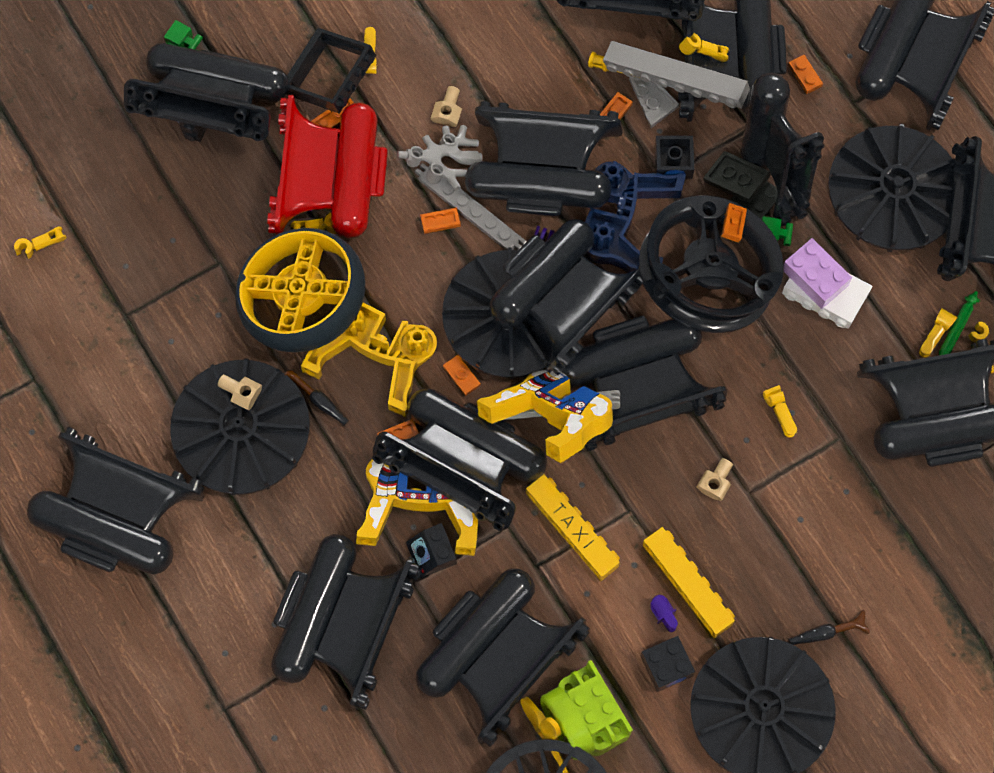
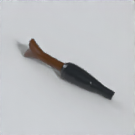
M293 370L285 372L284 375H287L309 395V400L313 405L338 420L344 426L349 422L322 391L311 388Z
M863 609L860 615L853 621L835 626L824 624L798 636L788 638V642L796 645L829 640L836 633L854 628L869 634V628L865 625V610Z

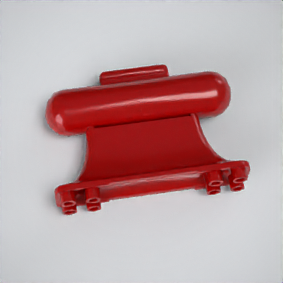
M288 95V98H281L280 109L282 111L279 114L278 124L280 125V134H285L277 196H270L269 207H271L267 218L269 233H276V235L282 233L287 223L300 213L318 209H332L331 226L340 237L348 239L359 237L365 232L368 225L371 196H383L385 188L388 150L386 147L375 146L378 120L374 109L364 103L350 104L341 115L340 129L321 126L306 119L296 107L294 95Z

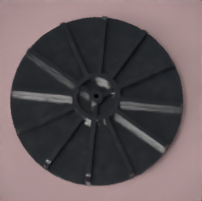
M901 123L898 126L868 127L865 131L852 137L839 150L829 173V196L835 210V216L839 217L841 222L857 236L856 239L858 241L862 239L871 245L887 249V252H892V250L921 249L940 238L948 230L954 173L950 171V164L955 158L952 159L948 152L934 140V135L929 137L922 132L904 127V124Z
M508 247V250L475 256L473 261L463 267L452 278L446 291L442 308L443 326L452 349L466 363L474 367L477 372L510 378V380H514L516 377L528 376L536 371L546 370L552 354L551 343L545 330L530 313L514 326H503L496 322L490 314L489 303L491 297L511 277L503 270V265L518 251L512 250V247Z
M249 358L227 361L217 365L212 364L210 368L197 375L188 385L183 387V391L175 404L170 419L172 446L184 470L192 478L201 481V485L211 490L234 496L236 494H250L264 489L268 490L271 486L285 478L297 467V463L305 451L310 433L308 408L296 384L287 375H284L280 369L266 363L249 360ZM223 374L238 382L247 377L262 385V390L250 410L231 402L233 394L218 387V381ZM245 390L242 396H248L251 391Z
M752 637L736 640L724 646L703 665L692 689L690 700L691 720L697 739L706 753L719 767L724 768L730 773H801L810 767L824 752L834 729L836 719L835 700L829 679L825 676L819 665L806 654L805 650L802 651L788 642L774 639L773 637Z

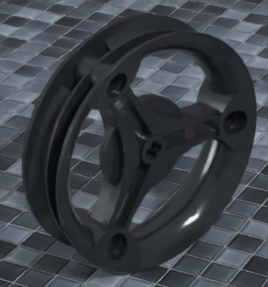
M700 195L686 197L664 208L655 218L649 233L641 245L639 271L643 285L651 299L672 319L695 330L726 333L749 326L764 313L781 285L784 264L780 246L771 230L758 216L747 209L742 237L756 252L761 264L762 276L757 277L744 269L739 264L734 251L722 242L717 229L718 224H724L726 208L729 203L740 207L743 206L715 196ZM685 222L697 228V240L687 247L683 256V265L672 270L670 267L660 263L659 246L663 236L669 229ZM706 230H709L710 238H706ZM687 273V277L681 280L679 279V276H682ZM692 285H700L713 290L727 287L747 296V303L728 309L712 308L692 301L680 293L682 288Z

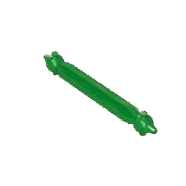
M977 291L965 296L967 303L962 306L957 319L939 350V355L952 352L974 309L973 305L980 302V299L977 297Z

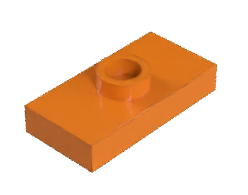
M457 207L420 214L424 234L461 227Z
M459 355L443 364L445 371L465 396L481 386V383Z
M412 419L384 430L400 439H409L419 433Z

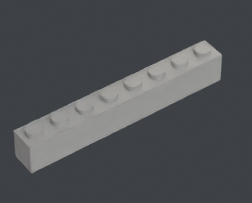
M611 41L603 59L606 68L611 72H622L628 77L635 76L644 82L652 81L661 87H672L678 92L683 93L685 91L697 98L705 97L714 103H725L730 108L738 107L742 109L750 90L746 80Z

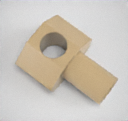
M449 86L444 101L435 102L431 115V120L434 123L450 127L457 126L462 108L456 105L460 92L458 88ZM443 112H450L449 115H444V114H442V113H443Z
M223 374L218 381V387L233 394L231 402L247 410L252 408L262 390L261 384L247 377L238 382ZM245 390L251 391L248 396H242Z
M721 458L714 472L709 470L704 472L696 488L708 497L722 501L731 486L726 477L733 464L729 460ZM716 483L718 489H711L708 484Z

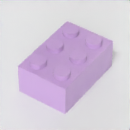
M813 238L784 262L783 272L821 309L845 290L852 279V276Z

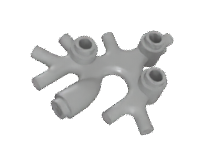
M465 125L460 126L457 136L450 133L449 126H443V136L438 145L431 140L429 135H425L422 138L427 146L425 150L419 146H413L411 149H406V151H397V158L405 159L410 167H417L421 161L428 162L430 164L426 174L428 182L435 184L441 178H445L450 182L455 191L461 188L456 177H465L467 170L447 168L441 161L442 157L449 156L463 165H472L475 162L482 161V153H478V151H461L458 146L478 147L479 145L478 139H467L465 137L467 131Z

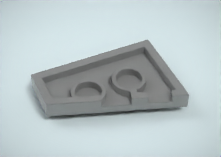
M629 77V81L650 128L679 108L678 102L664 87L652 81L644 82L638 77Z

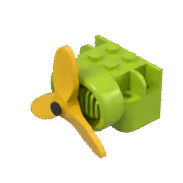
M592 660L588 661L587 665L582 669L573 671L569 676L563 678L557 688L541 696L540 703L544 714L528 697L520 700L527 718L537 732L535 734L536 740L552 739L568 742L572 747L575 748L577 746L593 756H600L627 741L633 731ZM551 751L560 767L564 762L561 753ZM565 766L562 773H569L567 766Z

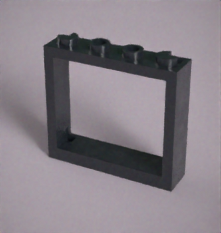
M317 28L287 74V96L294 95L296 99L340 114L377 55L369 44ZM327 44L360 55L333 99L299 88Z

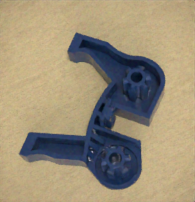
M616 161L600 164L595 171L602 172L609 178L611 182V195L608 202L618 204L617 214L590 208L585 222L592 228L595 240L593 247L585 257L592 262L611 264L630 273L639 268L640 251L625 238L633 221L637 199L680 198L686 174L663 175L659 173L640 174L634 172L633 175ZM659 257L660 263H663V257Z

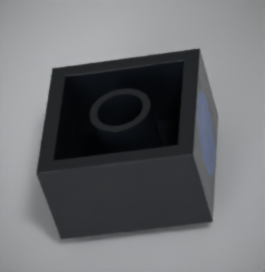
M656 136L654 145L655 173L663 175L683 173L686 174L685 179H693L695 170L693 136Z
M679 636L641 652L640 657L657 692L689 679L695 674V670Z

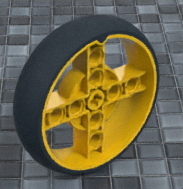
M314 228L285 231L262 243L243 265L236 284L235 299L237 312L245 329L265 346L284 352L314 350L338 338L355 320L364 300L365 274L356 252L340 237ZM323 251L334 253L344 260L348 269V281L326 279L324 273L318 269ZM298 252L295 264L287 266L277 276L265 275L280 260ZM254 299L274 300L276 306L282 311L277 330L269 329L258 322L254 315ZM323 304H337L325 318L316 324L302 329L305 316L313 314Z

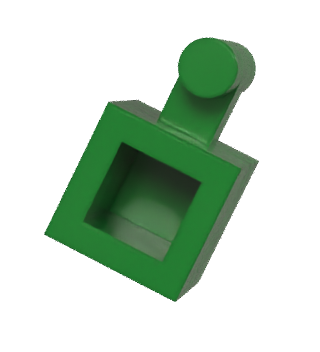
M175 20L164 36L165 42L181 47L187 46L191 49H196L203 39L199 34L192 39L191 28Z
M763 216L762 221L771 230L777 242L781 238L784 239V246H791L793 224L786 223V228L782 229L780 228L782 219Z

